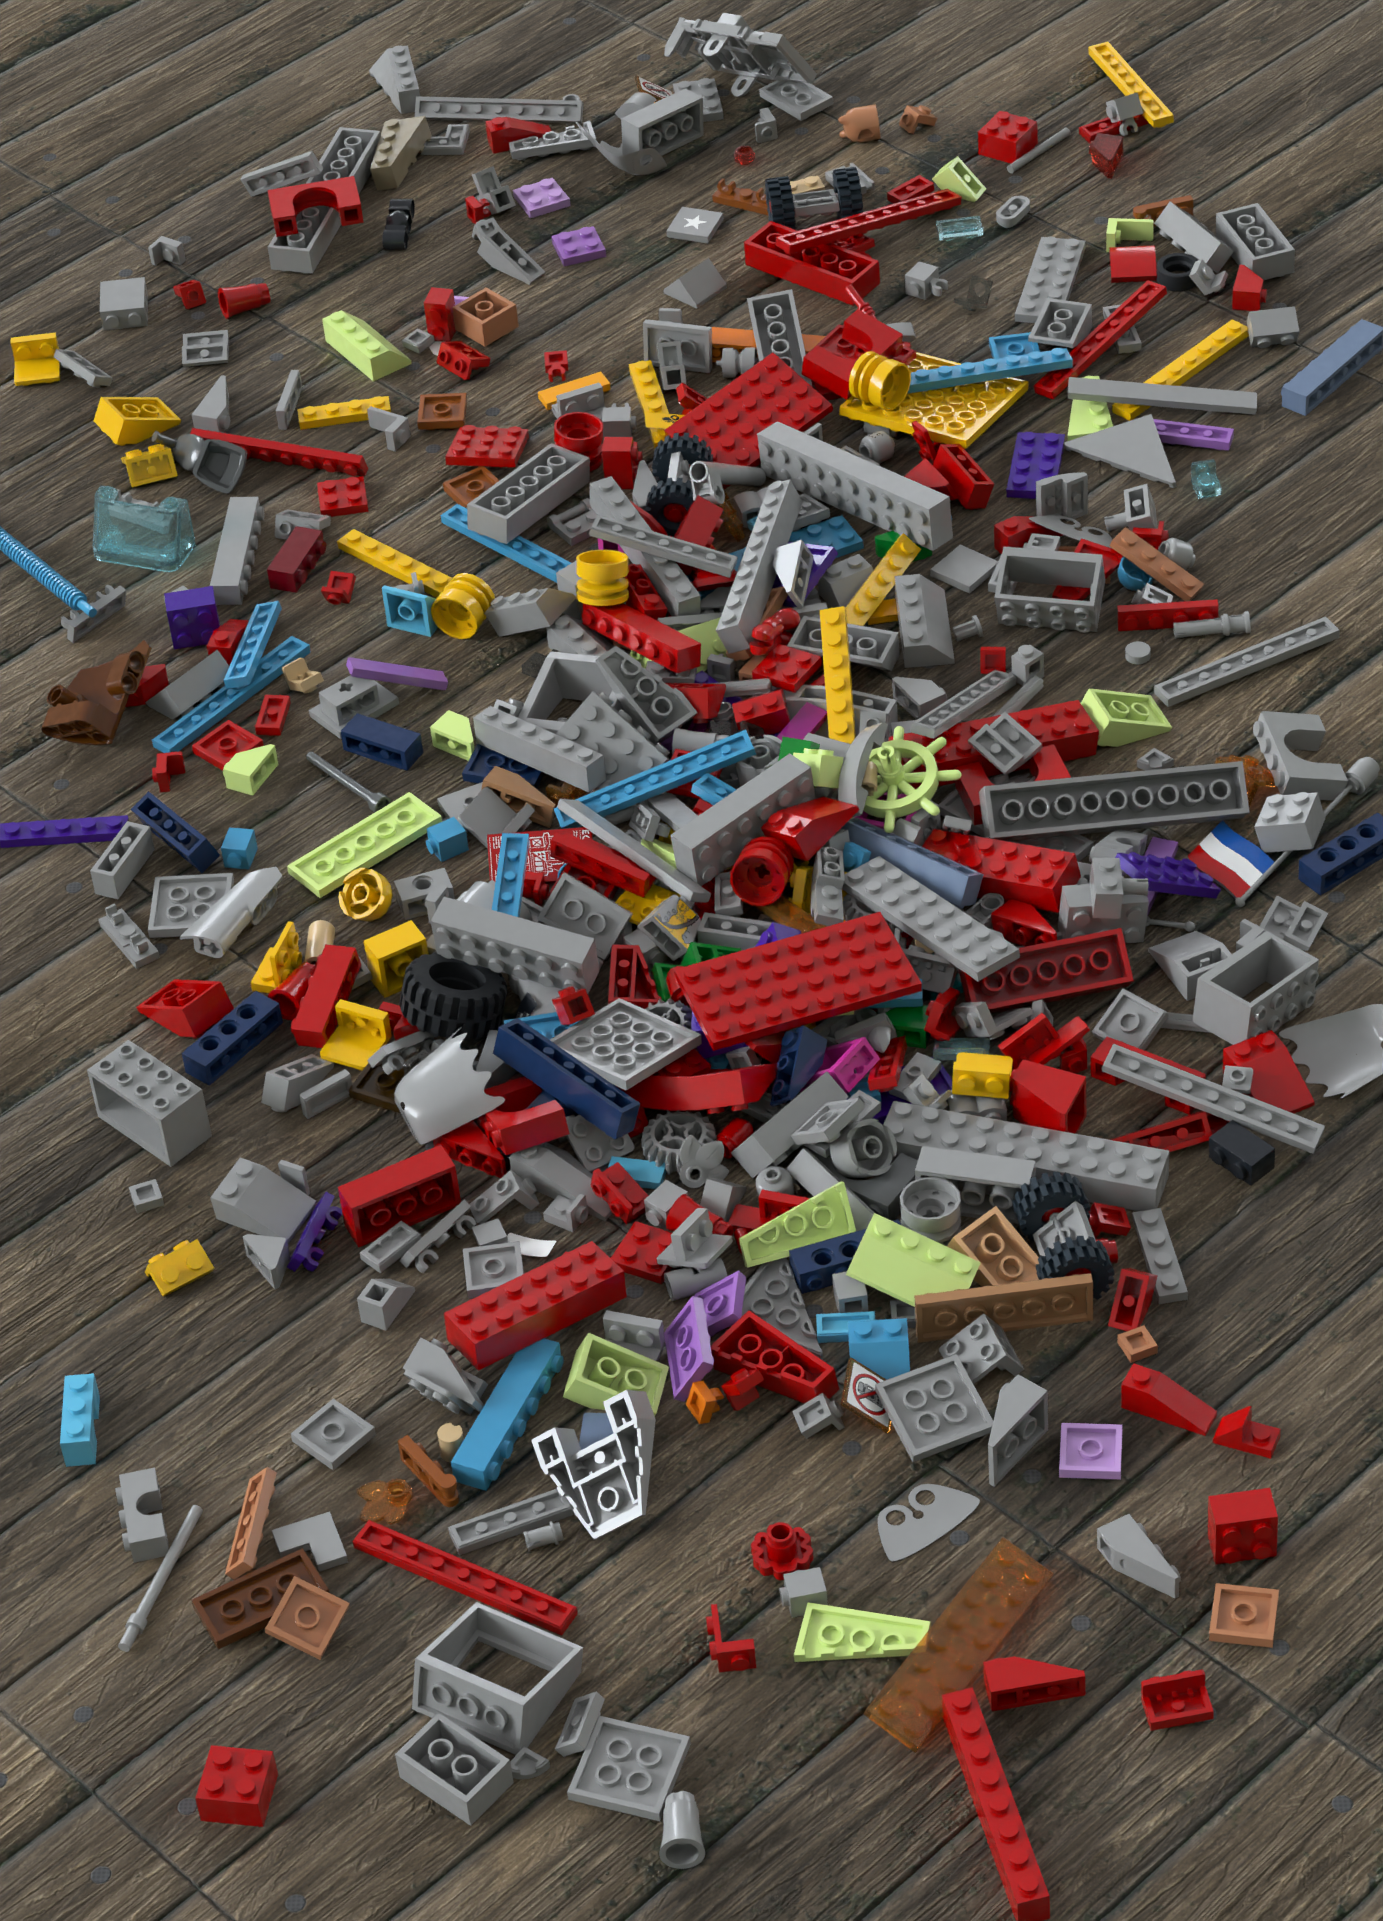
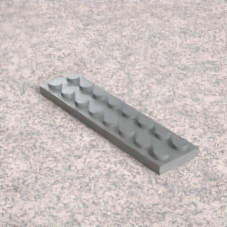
M880 856L844 874L845 881L842 890L876 913L881 912L883 917L976 981L987 977L1020 958L1019 948Z

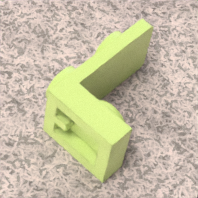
M1109 218L1106 232V252H1109V247H1116L1117 244H1121V240L1152 241L1154 237V221L1151 219Z

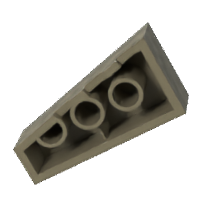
M426 116L399 120L390 119L384 122L370 168L377 191L398 188L409 172L408 167L416 162V155L423 152L424 143L431 140L432 135Z

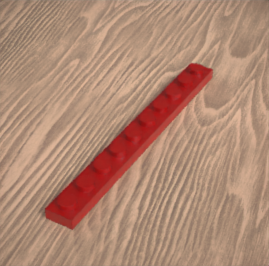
M944 189L776 237L775 246L781 248L787 254H796L804 249H813L818 245L831 244L839 239H848L853 235L865 234L867 231L874 229H883L885 226L900 224L902 221L917 219L926 214L932 215L940 210H949L954 206L961 205L962 196L949 189Z

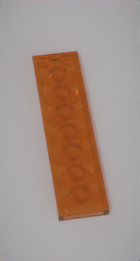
M1002 1537L868 1706L864 1715L916 1753L943 1719L942 1695L967 1688L983 1667V1662L988 1661L1047 1585L1054 1573Z

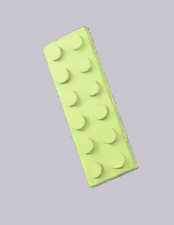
M408 792L287 866L288 874L321 898L343 885L345 877L352 871L359 868L369 869L426 834L427 828L442 822V817L412 793Z

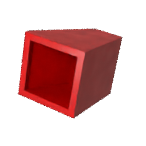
M1022 1060L1018 1069H1014L1010 1076V1085L1013 1089L1010 1098V1105L1013 1106V1118L1021 1124L1077 1134L1087 1116L1086 1076Z

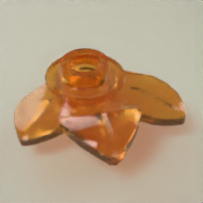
M393 1479L388 1483L377 1480L361 1486L357 1489V1494L365 1499L367 1503L360 1513V1520L368 1522V1520L379 1522L385 1519L389 1525L399 1522L407 1512L406 1505L413 1497L411 1486L402 1479Z

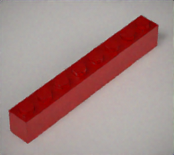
M973 1687L943 1694V1720L1015 1920L1050 1919V1896Z

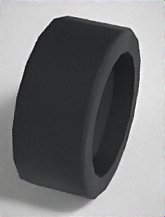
M1173 253L1162 257L1157 262L1158 284L1166 286V290L1181 292L1194 288L1196 284L1189 275L1194 263L1198 261L1197 258L1185 253ZM1172 271H1184V272H1186V273L1175 274V273H1171V272H1172Z

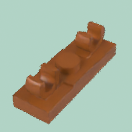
M723 178L718 182V190L712 195L713 202L768 215L766 195L763 193V188H760L758 191L736 188L735 181L725 185V179Z

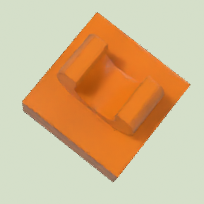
M704 1381L693 1382L686 1406L699 1424L710 1423L712 1413L720 1410L716 1401L723 1399L724 1395L719 1388L709 1389Z

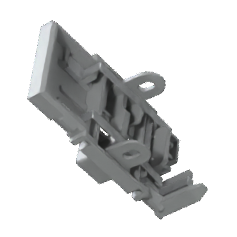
M723 13L717 22L702 21L701 19L693 21L680 17L665 45V57H671L676 51L677 54L685 58L693 42H697L694 49L698 51V54L713 70L739 75L731 88L732 94L735 97L747 94L758 77L775 81L787 79L813 83L817 75L782 34L754 31L740 15ZM747 81L744 87L739 90L742 83Z

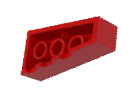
M750 1310L710 1346L712 1356L714 1357L713 1367L715 1370L728 1375H732L743 1368L759 1370L764 1381L757 1384V1386L802 1403L810 1401L821 1393L830 1399L840 1390L833 1367Z

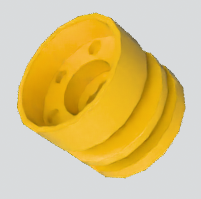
M873 351L866 352L859 357L852 368L849 378V390L856 399L871 403L886 411L896 409L905 399L909 391L911 372L904 363L888 359Z
M591 550L579 554L576 557V574L581 577L577 581L578 601L593 606L616 605L627 601L629 598V591L627 590L629 582L623 577L627 576L629 572L628 556L625 553L614 550Z
M468 573L457 574L449 581L444 591L433 602L431 607L432 619L436 626L445 634L457 639L470 638L487 618L485 612L491 606L490 603L495 599L494 593L490 586L479 577Z

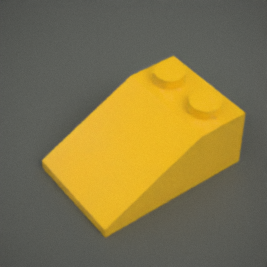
M101 397L94 422L115 444L125 446L126 444H137L152 437L155 431L161 433L181 423V419L158 397Z

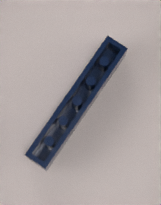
M519 1018L499 1026L493 1050L494 1055L616 1140L634 1130L640 1107L638 1101L611 1084Z

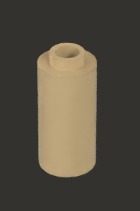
M318 920L310 924L304 962L316 965L317 958L322 954L325 944H334L335 928L330 922Z

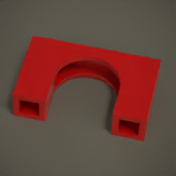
M354 176L267 190L276 237L298 234L297 215L304 209L313 206H329L337 210L342 226L364 223Z
M859 309L844 321L842 339L863 351H873L888 359L898 357L902 352L903 334ZM816 345L803 357L801 374L847 400L852 396L849 390L850 374L858 359H844Z
M1055 745L1042 747L1036 755L1029 759L1030 772L1033 777L1035 776V781L1071 778ZM980 761L957 766L955 770L961 772V778L955 780V787L974 826L983 824L979 791L984 786L995 784L988 779Z
M526 1077L485 1089L484 1092L487 1095L500 1096L505 1098V1101L492 1111L473 1120H477L479 1128L485 1130L487 1138H492L495 1147H500L505 1155L570 1134L564 1109L556 1100L526 1109L542 1092L541 1087Z

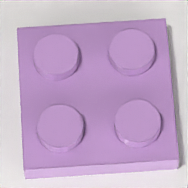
M553 178L543 179L540 182L524 185L513 190L515 200L530 218L570 206V198Z
M1061 1423L1059 1478L1121 1480L1122 1425Z

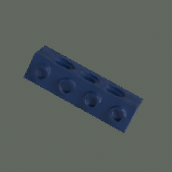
M149 791L131 808V811L143 825L150 826L152 833L201 873L220 856L207 838Z
M1376 813L1368 819H1364L1353 828L1344 831L1333 840L1324 843L1313 852L1304 855L1299 859L1298 879L1321 896L1382 859L1383 816Z
M257 991L253 992L182 1052L185 1072L210 1086L283 1023L280 1004Z
M899 1219L893 1221V1222H895V1223L901 1225L900 1222H899ZM866 1229L789 1250L790 1266L801 1294L832 1286V1274L848 1270Z

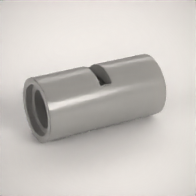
M717 1258L710 1267L703 1270H697L694 1267H684L664 1273L667 1291L672 1301L695 1295L697 1292L727 1277V1272L721 1258Z

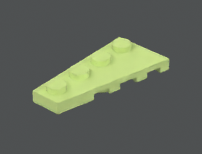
M1099 376L1082 377L1088 379H1100ZM1073 399L1067 436L1068 441L1113 427L1107 402Z
M720 618L678 631L701 643L700 667H697L696 674L707 670V659L710 654H723L726 657L727 650L716 632Z
M841 1181L740 1237L739 1243L745 1267L748 1268L789 1257V1250L856 1232L845 1183Z
M808 1602L794 1652V1661L805 1662L925 1655L931 1623L930 1621Z

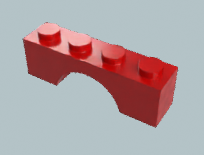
M1108 1036L1091 1056V1077L1114 1086L1125 1080L1102 1072V1066L1113 1044L1206 1079V1074ZM1165 1096V1106L1188 1115L1195 1109L1192 1106Z

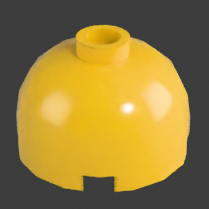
M367 868L356 869L345 877L343 892L339 891L338 897L340 907L346 915L358 921L371 922L381 918L388 911L392 903L393 894L391 885L386 877L373 869Z

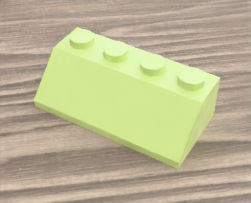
M342 310L322 319L326 342L372 381H376L412 364L406 355L362 319Z
M874 1213L846 1275L915 1307V1295L969 1289L981 1262Z

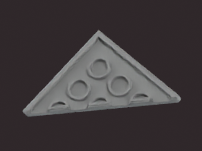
M1152 414L1064 442L1067 451H1075L1081 453L1084 457L1098 462L1101 460L1123 471L1135 472L1140 474V477L1169 484L1171 488L1177 487Z
M785 1257L761 1264L745 1286L742 1316L750 1310L823 1360L822 1349L817 1341L815 1330L808 1317L789 1261Z

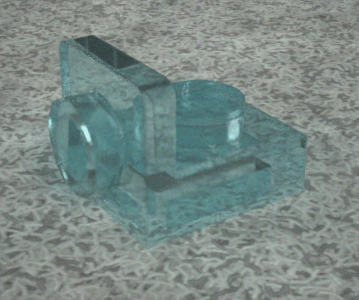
M1214 459L1191 463V483L1198 499L1221 495L1222 487L1216 475V462Z

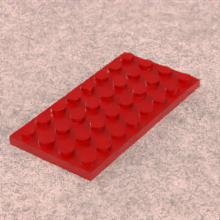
M881 912L675 969V979L713 1051L922 991L920 979Z

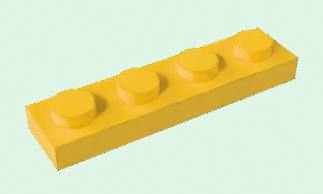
M377 396L371 399L351 400L350 402L329 403L322 406H307L297 409L300 430L369 420L367 409L370 406L391 412L389 396Z

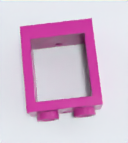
M865 1037L826 1047L822 1066L800 1090V1093L826 1071L845 1093H849L880 1058Z

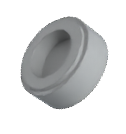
M1139 641L1128 644L1125 648L1126 660L1132 664L1146 663L1150 659V646Z

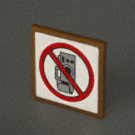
M637 75L635 76L638 91L652 95L657 99L655 102L674 94V92Z
M851 1357L848 1360L841 1405L888 1434L890 1433L892 1422L875 1392V1384L886 1379Z

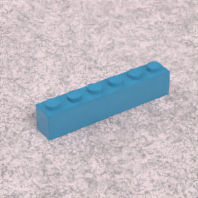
M543 1338L515 1353L451 1461L452 1473L458 1483L487 1491L491 1482L498 1478L501 1465L505 1459L511 1456L517 1438L524 1434L526 1423L530 1416L536 1413L542 1395L548 1393L552 1378L555 1373H559L562 1369L564 1358L561 1356L559 1342Z

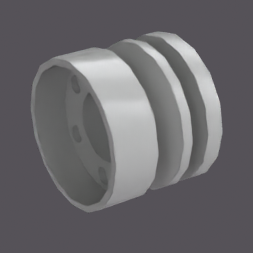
M925 1177L914 1180L903 1188L900 1195L901 1225L947 1246L952 1238L961 1232L960 1192L956 1186L945 1179Z

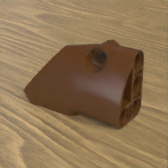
M143 640L133 650L117 655L112 661L81 669L67 689L61 684L55 685L47 695V702L53 707L47 711L41 728L42 732L50 737L78 744H111L129 695L135 693L139 686L152 649L150 645Z

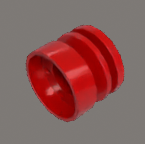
M572 412L564 414L555 421V445L589 457L590 472L599 468L603 463V423L600 418L586 412Z
M762 836L749 841L744 845L730 872V884L734 893L742 901L750 905L765 906L774 903L780 898L794 871V858L791 851L783 842L773 837Z

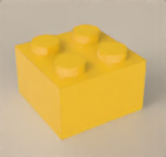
M412 920L364 940L368 969L373 978L371 981L384 998L402 991L406 968L414 959L428 954L426 938Z

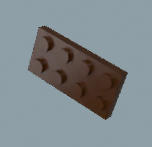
M303 1548L191 1600L194 1610L218 1650L265 1628L294 1576L329 1593L328 1587Z

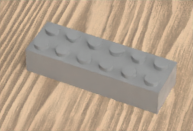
M792 289L747 298L759 362L774 352L812 386L811 379L801 374L803 357L806 353Z
M549 444L467 504L468 529L495 539L500 543H509L590 482V458L555 444Z
M788 754L672 833L671 841L677 870L700 886H703L718 874L731 867L739 857L744 845L752 839L765 837L761 827L772 814L778 810L816 799L811 767L792 754Z
M443 897L431 919L436 952L448 959L454 958L472 966L478 965L489 968L497 973L503 972L522 980L528 979L541 983L546 987L565 989L574 986L575 990L585 988L587 994L599 973L595 939L448 897Z

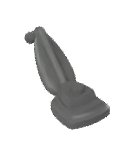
M155 431L152 435V442H158L170 447L173 450L175 461L182 468L193 471L194 476L205 485L226 494H230L237 486L247 459V451L244 448L222 440H204L195 434L181 435L178 439L170 438L160 434L158 431Z

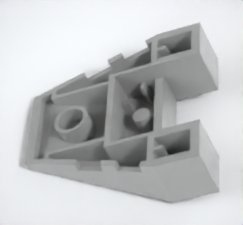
M625 1390L604 1401L603 1404L614 1434L581 1450L574 1429L554 1427L531 1439L541 1469L546 1475H550L558 1486L556 1489L573 1506L574 1509L572 1511L594 1540L646 1515L656 1419L648 1396L644 1391Z

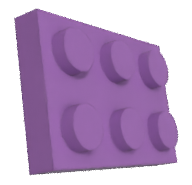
M695 1296L689 1299L664 1332L674 1399L683 1402L689 1396L692 1383L701 1381L706 1373L712 1370L714 1364L703 1299Z

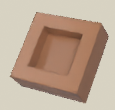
M1144 1325L1117 1335L1118 1344L1131 1363L1158 1353V1345Z

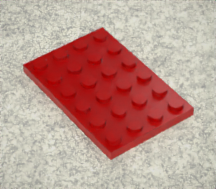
M772 352L664 431L665 436L670 435L671 438H673L674 433H679V436L689 433L690 438H693L694 435L698 436L699 442L704 440L707 442L706 447L710 446L713 462L756 467L761 463L757 433L777 421L804 432L831 413L833 406ZM722 484V488H723V489H726L727 487L730 486V485H723V484Z

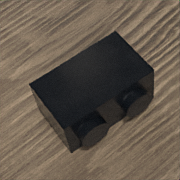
M1234 1120L1209 1137V1158L1250 1186L1275 1168V1148Z

